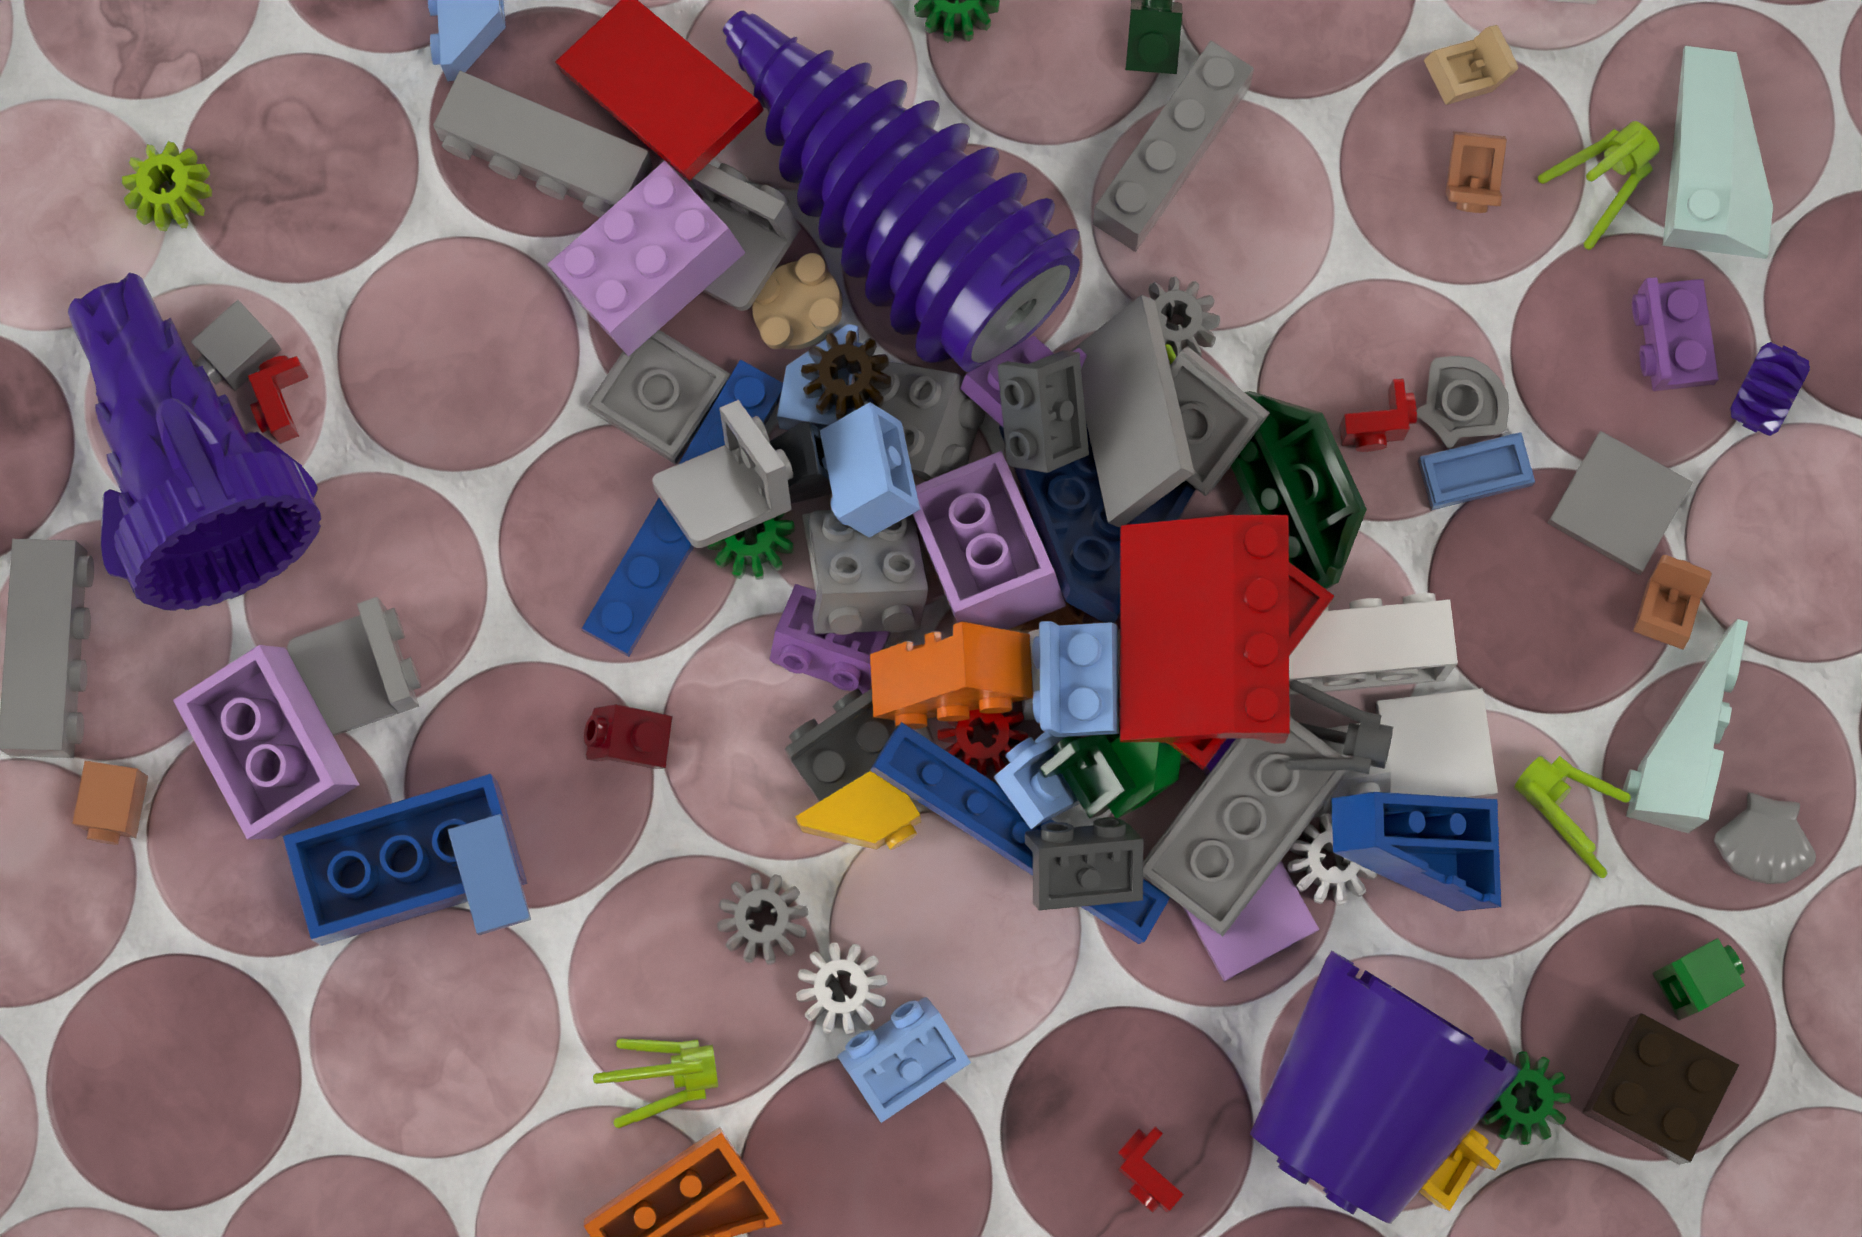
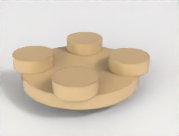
M809 253L802 256L798 261L776 268L755 299L752 307L753 318L760 331L762 340L772 349H803L817 344L841 320L842 293L837 281L828 271L827 263L818 254Z

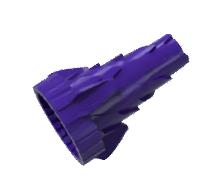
M128 273L118 283L99 286L82 298H74L68 308V315L90 364L96 385V396L99 402L95 404L96 415L112 453L106 454L107 461L121 491L120 493L109 489L104 492L102 497L101 550L103 564L107 573L110 576L128 580L136 599L144 604L163 610L176 611L178 609L191 610L201 606H211L227 599L236 598L251 589L258 588L267 583L269 579L284 572L290 564L296 562L306 552L321 527L319 523L321 513L314 501L318 490L314 479L301 464L259 432L253 433L252 431L245 434L226 394L218 397L203 366L193 365L172 319L169 318L163 321L142 277L134 273Z

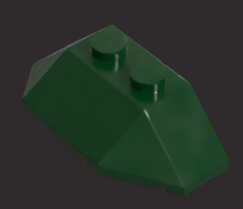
M1247 391L1245 393L1270 414L1232 463L1231 468L1253 515H1288L1289 562L1327 590L1339 583L1367 508L1322 412Z

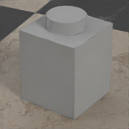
M239 300L233 303L191 341L201 354L195 363L198 366H203L208 377L215 385L224 379L235 391L249 379L248 375L259 370L260 364L273 358L282 350L273 336Z

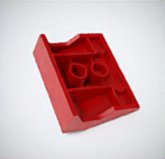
M1224 515L1121 525L1120 742L1187 743L1208 738L1257 739L1274 744H1285L1290 734L1288 515Z

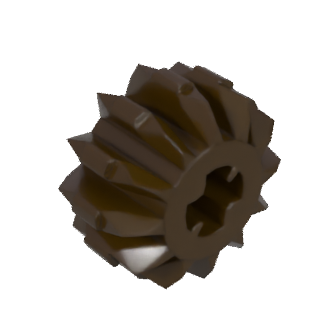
M851 330L846 334V344L839 345L836 336L833 333H829L826 335L828 351L818 346H811L809 356L815 363L802 365L801 374L802 377L811 380L803 388L805 397H820L816 405V410L819 414L827 413L835 405L836 420L838 421L847 415V408L857 410L865 405V401L871 402L877 407L883 405L884 398L877 389L891 387V376L881 372L889 366V359L886 354L872 356L877 347L874 339L869 338L860 347H857L856 332ZM847 368L850 374H854L855 382L851 385H846L842 378L838 379V370Z

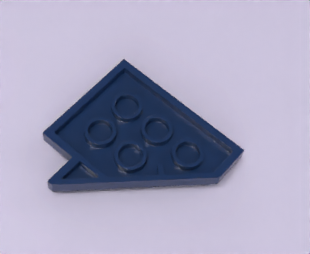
M1086 423L1089 455L1048 473L1014 467L1065 601L1104 623L1112 622L1115 624L1120 617L1121 527L1110 524L1107 521ZM999 425V431L1005 444L1004 429ZM1185 480L1126 525L1179 520L1197 492V489Z

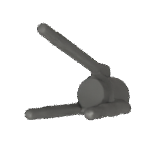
M1297 680L1290 682L1289 687L1291 690L1359 722L1360 725L1349 723L1346 733L1298 722L1321 740L1344 744L1343 754L1353 756V758L1289 759L1285 763L1287 769L1352 770L1369 774L1371 766L1385 769L1394 727L1380 724L1382 715L1362 711Z

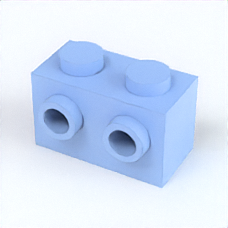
M869 402L820 430L825 455L822 458V463L828 471L833 495L831 498V508L836 518L842 524L848 525L870 538L920 510L903 426L900 420Z

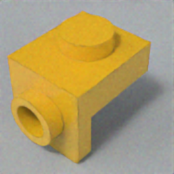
M1472 1129L1419 1192L1435 1206L1450 1211L1476 1167L1481 1166L1495 1171L1501 1160L1486 1149L1489 1143L1488 1139Z

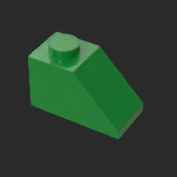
M1719 938L1652 973L1678 1020L1704 1010L1745 986L1740 975L1745 973L1740 958L1730 945L1723 947Z

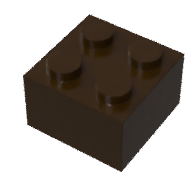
M1640 1013L1629 1019L1582 1114L1678 1165L1690 1163L1739 1064Z

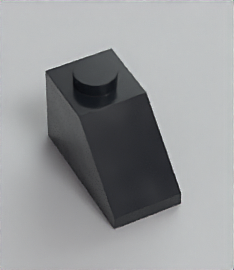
M811 422L800 423L769 441L774 450L782 449L791 464L793 478L788 480L791 504L832 494L828 471L822 463V458L825 455L819 428Z

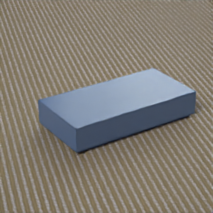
M1521 432L1421 456L1418 459L1431 511L1530 487L1535 483Z
M498 814L448 829L476 933L483 935L532 920L502 815Z

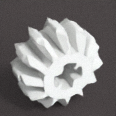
M1323 814L1319 821L1321 834L1309 823L1302 832V835L1309 843L1296 840L1289 849L1304 858L1289 862L1287 868L1290 873L1306 871L1307 875L1296 885L1299 892L1307 890L1312 883L1316 884L1319 887L1314 895V902L1322 904L1327 897L1328 889H1332L1336 905L1340 906L1344 905L1347 901L1345 885L1354 895L1361 897L1366 892V888L1357 876L1373 880L1377 873L1346 858L1340 863V865L1346 866L1343 871L1336 866L1331 867L1329 870L1322 866L1321 862L1326 855L1320 853V851L1325 848L1328 852L1333 853L1332 818L1329 814Z
M835 942L829 945L833 961L826 963L816 951L810 954L812 963L819 971L816 974L806 969H800L798 978L803 982L813 984L814 988L802 989L796 993L799 1002L818 1000L805 1013L808 1021L811 1022L817 1019L826 1011L827 1016L823 1022L824 1032L832 1033L837 1017L843 1018V1027L846 1034L850 1035L855 1032L851 1016L858 1013L863 1023L867 1026L874 1023L872 1014L864 1007L866 1003L878 1008H884L886 999L881 995L870 993V989L886 986L887 978L885 975L867 978L866 975L879 964L878 959L875 956H871L860 966L856 963L861 953V947L857 944H852L847 960L841 959V950L838 943ZM839 975L850 976L851 987L857 990L851 999L847 995L844 996L846 1002H835L834 993L828 988V984L833 978L839 982Z

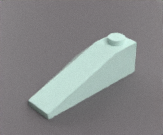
M1685 46L1681 66L1663 246L1766 259L1769 253L1773 204L1737 52Z
M1737 619L1727 628L1638 766V770H1629L1623 787V791L1631 795L1626 817L1685 833H1690L1709 819L1724 751L1714 749V744L1720 743L1725 728L1729 725L1732 711L1730 704L1722 700L1724 692H1732L1738 678L1748 625L1747 621Z

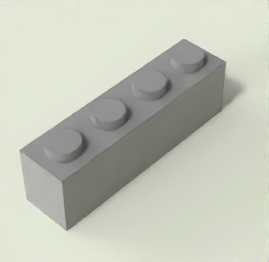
M1210 41L1096 204L1093 225L1136 252L1249 90L1254 68L1218 44Z
M459 71L433 124L440 141L443 142L442 147L449 153L469 160L472 155L490 162L488 165L490 169L509 179L516 180L518 175L537 182L535 186L538 190L553 198L563 200L565 195L580 200L584 202L583 208L597 217L604 215L646 178L652 168L648 150L462 71Z
M12 539L0 708V750L11 757L74 758L75 744H81L83 740L84 718L81 712H77L78 692H84L87 685V664L85 660H81L82 639L89 638L91 629L89 608H84L85 587H91L93 584L94 561L92 556H87L88 551L76 540Z

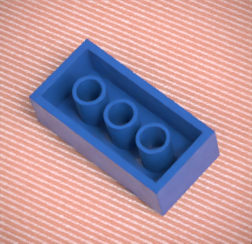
M484 775L283 836L311 940L323 946L468 902L448 829L501 814L504 820L521 884H528L500 785L493 775Z

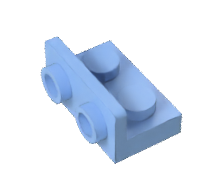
M1041 621L1039 623V636L1034 638L1032 645L1034 665L1037 669H1040V690H1036L1033 695V713L1036 722L1040 723L1041 730L1055 737L1119 734L1118 626L1112 622L1059 626L1052 621Z
M1044 732L1035 741L1032 737L1027 738L1005 755L1010 763L994 776L1030 829L1080 804L1062 773L1045 778L1039 769L1054 756L1051 748L1066 737H1055Z
M927 997L919 1001L912 1000L899 1006L892 1013L891 1020L874 1031L867 1030L857 1034L847 1043L846 1050L837 1056L881 1123L971 1063L941 1014Z

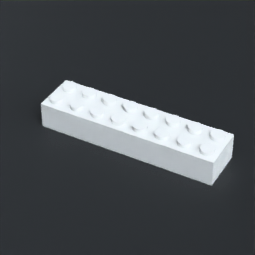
M1419 593L1403 597V604L1382 606V599L1366 598L1351 601L1349 603L1350 609L1329 611L1327 607L1289 657V684L1292 680H1297L1322 692L1445 681L1458 664L1450 599L1436 601L1434 593ZM1039 629L1028 632L1030 634L1033 695L1036 690H1040V669L1035 667L1032 655L1033 640L1036 636H1039ZM1118 630L1119 698H1120V630ZM1289 687V696L1301 695ZM1033 699L1023 700L1024 720H1035Z

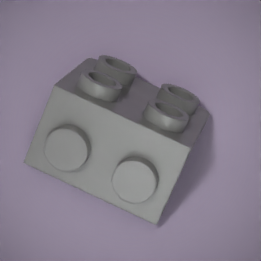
M708 163L691 180L703 196V201L731 230L745 251V254L704 289L703 292L737 310L745 311L752 306L801 227L788 208L789 199L781 192L768 185H763L761 189H758L746 183L747 178L727 164L721 163L719 168Z
M889 362V366L881 372L891 376V387L877 389L884 398V403L879 408L902 422L912 473L924 481H928L967 465L978 428L984 421L986 411L960 389L964 378L956 373Z
M739 400L719 408L725 445L659 472L652 479L655 492L688 541L696 548L706 547L792 510L788 480L793 478L791 464L782 449H773L761 419L758 416L751 418Z
M832 510L812 512L809 517L808 527L818 579L812 616L815 634L836 633L844 635L853 632L871 631L897 633L906 630H920L928 586L913 515L911 514L869 538L852 527L842 524Z
M378 597L357 603L360 612L359 616L295 637L289 641L287 646L292 661L333 736L419 707L414 690L421 688V682L412 658L403 659L397 641L405 638L399 616L395 608L387 610Z

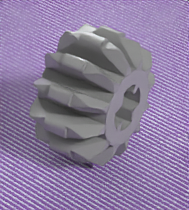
M1175 276L1169 280L1168 292H1165L1156 282L1150 284L1148 291L1150 298L1155 300L1165 345H1171L1176 357L1187 346L1200 357L1202 353L1199 345L1212 348L1216 337L1209 330L1219 327L1220 323L1219 315L1208 312L1213 307L1215 301L1212 295L1196 299L1199 284L1196 281H1192L1188 285L1186 292L1179 290L1180 282ZM1173 314L1181 315L1184 318V329L1181 324L1178 325L1177 331L1168 329L1166 327V316H1168L1169 320H1172Z
M753 873L750 877L753 891L746 893L743 886L737 881L731 885L734 894L740 899L738 904L727 899L720 901V909L735 915V917L723 919L717 923L720 932L739 930L726 943V947L731 952L737 950L747 941L748 944L743 957L744 961L752 963L756 958L758 948H763L765 961L768 965H771L776 960L773 946L779 944L788 956L795 953L793 945L786 939V936L790 934L797 938H805L807 930L801 925L791 923V920L804 918L809 913L807 906L788 907L800 895V891L796 886L788 888L779 896L778 894L782 886V877L780 875L774 874L770 879L768 889H763L759 873ZM764 906L772 907L773 909L770 912L773 918H777L776 924L774 926L765 925L762 932L753 930L756 925L752 919L749 920L750 914L752 912L761 913Z

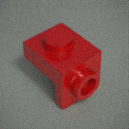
M285 355L277 356L260 364L258 367L259 371L248 375L258 400L250 404V408L260 431L264 433L270 430L276 440L282 444L299 437L281 389L305 380L309 376L297 356L288 358Z
M1404 378L1393 379L1388 389L1390 410L1344 414L1339 425L1342 446L1355 445L1356 451L1371 452L1386 448L1387 442L1405 439L1410 429L1409 424H1416L1417 407L1414 393H1406Z
M1156 1126L1148 1135L1138 1129L1118 1152L1125 1159V1162L1118 1170L1134 1183L1128 1192L1152 1213L1159 1206L1164 1211L1169 1212L1184 1195L1143 1159L1145 1154L1163 1135Z

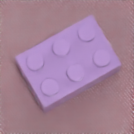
M664 161L547 265L571 295L629 357L741 258L745 251L728 226L673 168Z
M1002 451L915 486L920 510L912 515L957 623L968 622L1008 630L1066 606L1055 571Z
M258 645L173 700L246 839H274L359 786L355 775L285 647Z

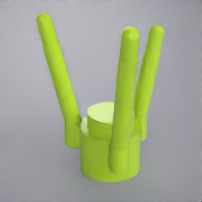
M1632 121L1620 132L1613 129L1600 141L1556 164L1538 176L1539 183H1547L1604 152L1605 158L1586 174L1588 181L1596 180L1611 168L1620 175H1626L1630 172L1631 175L1585 240V249L1590 250L1595 246L1639 182L1653 171L1649 161L1659 153V143L1646 126L1640 122Z
M1561 756L1552 764L1544 757H1538L1522 773L1514 788L1545 816L1598 877L1605 878L1607 870L1593 854L1596 850L1595 844L1559 807L1572 788L1565 781L1567 778H1570L1624 803L1631 800V795L1614 787L1612 784L1573 767Z
M618 1039L616 1046L619 1049L680 1055L670 1056V1064L613 1070L593 1075V1082L596 1084L673 1076L675 1088L686 1087L683 1091L616 1118L613 1122L616 1128H622L688 1101L706 1099L705 1089L718 1087L713 1044L699 1046L698 1039L683 1042Z

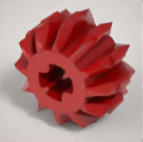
M980 709L970 710L969 719L946 721L955 728H943L937 731V739L939 741L954 743L944 749L956 758L962 756V762L968 766H977L976 771L987 777L986 766L992 765L997 774L1005 767L1002 758L1007 759L1005 755L1014 748L1010 745H1018L1028 738V733L1011 730L1024 721L1021 711L1013 712L1004 717V713H981ZM981 725L985 732L994 729L997 735H992V746L985 748L981 742L971 744L968 738H974L973 728L975 726Z

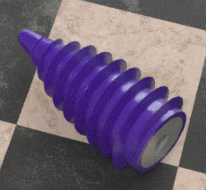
M744 10L737 12L727 21L723 28V33L727 36L726 43L738 59L740 69L746 72L754 86V97L769 112L765 128L766 138L775 146H783L779 159L780 174L788 182L800 183L797 193L798 207L807 216L820 217L818 233L824 245L830 248H843L841 254L843 271L851 277L867 278L865 294L868 301L875 306H892L890 321L895 332L902 335L917 334L915 348L917 356L922 361L935 363L953 358L964 371L971 372L1025 341L1045 322L1070 290L1080 267L1079 258L1073 254L1080 239L1079 231L1077 229H1068L1054 235L1047 228L1055 210V203L1052 199H1040L1026 206L1020 203L1026 190L1027 176L1022 172L1012 173L996 181L992 176L999 161V151L996 148L987 147L966 155L964 150L970 137L969 126L964 123H958L948 126L939 132L933 129L939 116V103L929 100L916 104L909 109L902 107L908 89L907 83L904 80L890 81L876 89L868 85L872 73L870 63H859L845 70L832 63L834 57L832 50H826L817 54L797 43V37H788L758 15L748 14Z

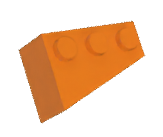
M959 622L953 625V636L941 640V632H931L924 635V644L913 646V642L905 641L870 654L873 717L894 720L895 727L902 722L911 729L924 728L928 726L927 719L937 717L939 721H962L970 718V710L980 709L981 713L1009 712L1012 710V702L1033 699L1030 634Z
M718 1127L584 1218L583 1226L590 1237H733L783 1223L779 1214L723 1130Z

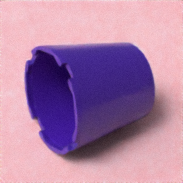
M1331 950L1324 962L1250 1135L1278 1156L1276 1161L1279 1163L1278 1167L1282 1171L1305 1185L1311 1178L1325 1187L1323 1189L1326 1193L1325 1197L1340 1208L1353 1215L1359 1208L1386 1223L1392 1224L1514 1081L1521 1069L1492 1049L1487 1050L1474 1042L1472 1036L1365 970L1360 979L1355 977L1360 969L1354 966L1353 962Z

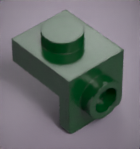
M1131 0L1125 70L1177 74L1183 14L1182 3L1173 2V0Z
M1092 735L1081 738V736H1068L1051 748L1054 756L1039 768L1045 778L1062 773L1089 819L1102 815L1136 788L1135 783L1105 735Z

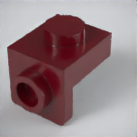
M617 704L596 707L593 709L592 715L587 720L584 729V742L587 745L586 759L596 762L611 760L651 769L666 768L673 716Z

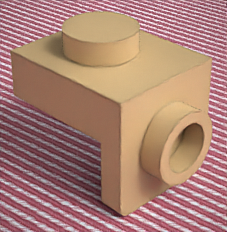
M1498 25L1486 27L1473 40L1434 50L1424 59L1445 105L1491 93L1518 69L1511 48L1507 44Z

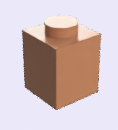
M84 761L72 824L88 831L86 839L95 842L119 845L120 836L137 838L148 775L136 768Z

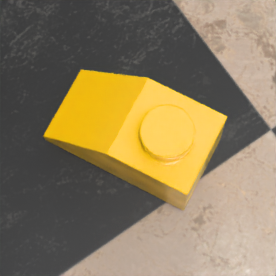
M871 771L795 816L797 824L803 833L875 850L887 844L890 850L903 845L917 835L914 826L921 823V815L910 797Z

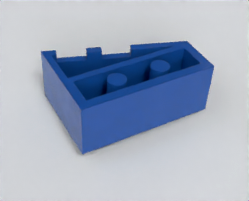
M1384 792L1331 798L1333 853L1457 912L1501 907L1497 799Z

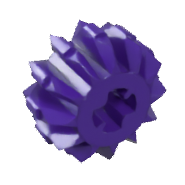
M1769 342L1762 346L1730 408L1731 418L1743 423V427L1756 433L1760 431L1768 436L1777 433L1810 371L1809 360L1797 355V351L1784 345L1780 347Z

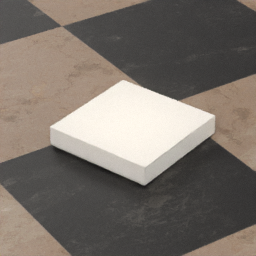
M1483 688L1379 700L1375 703L1377 714L1382 715L1380 724L1394 727L1387 758L1391 770L1390 793L1468 798L1496 796L1498 794Z

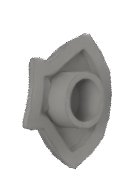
M1464 356L1439 357L1431 362L1426 404L1417 409V417L1427 423L1440 436L1449 449L1457 443L1460 437L1497 435L1507 430L1509 414L1508 392L1500 378L1487 365L1473 357Z
M1748 792L1747 809L1721 828L1714 837L1718 850L1733 872L1750 881L1764 884L1787 883L1801 875L1816 862L1815 851L1796 820L1800 811V803L1772 800Z

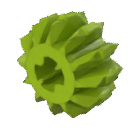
M168 141L162 154H159L153 145L147 144L146 154L149 158L143 162L139 158L130 157L129 164L136 173L122 176L123 186L130 190L124 197V202L129 209H137L136 218L143 225H147L155 220L157 228L160 231L166 232L172 219H175L181 228L187 229L188 219L185 215L191 211L195 215L204 216L205 209L198 199L212 197L211 187L204 183L209 177L210 172L205 164H196L198 156L190 148L179 154L176 144ZM167 181L169 185H172L174 181L176 185L170 192L167 193L164 188L160 192L159 187L163 182Z

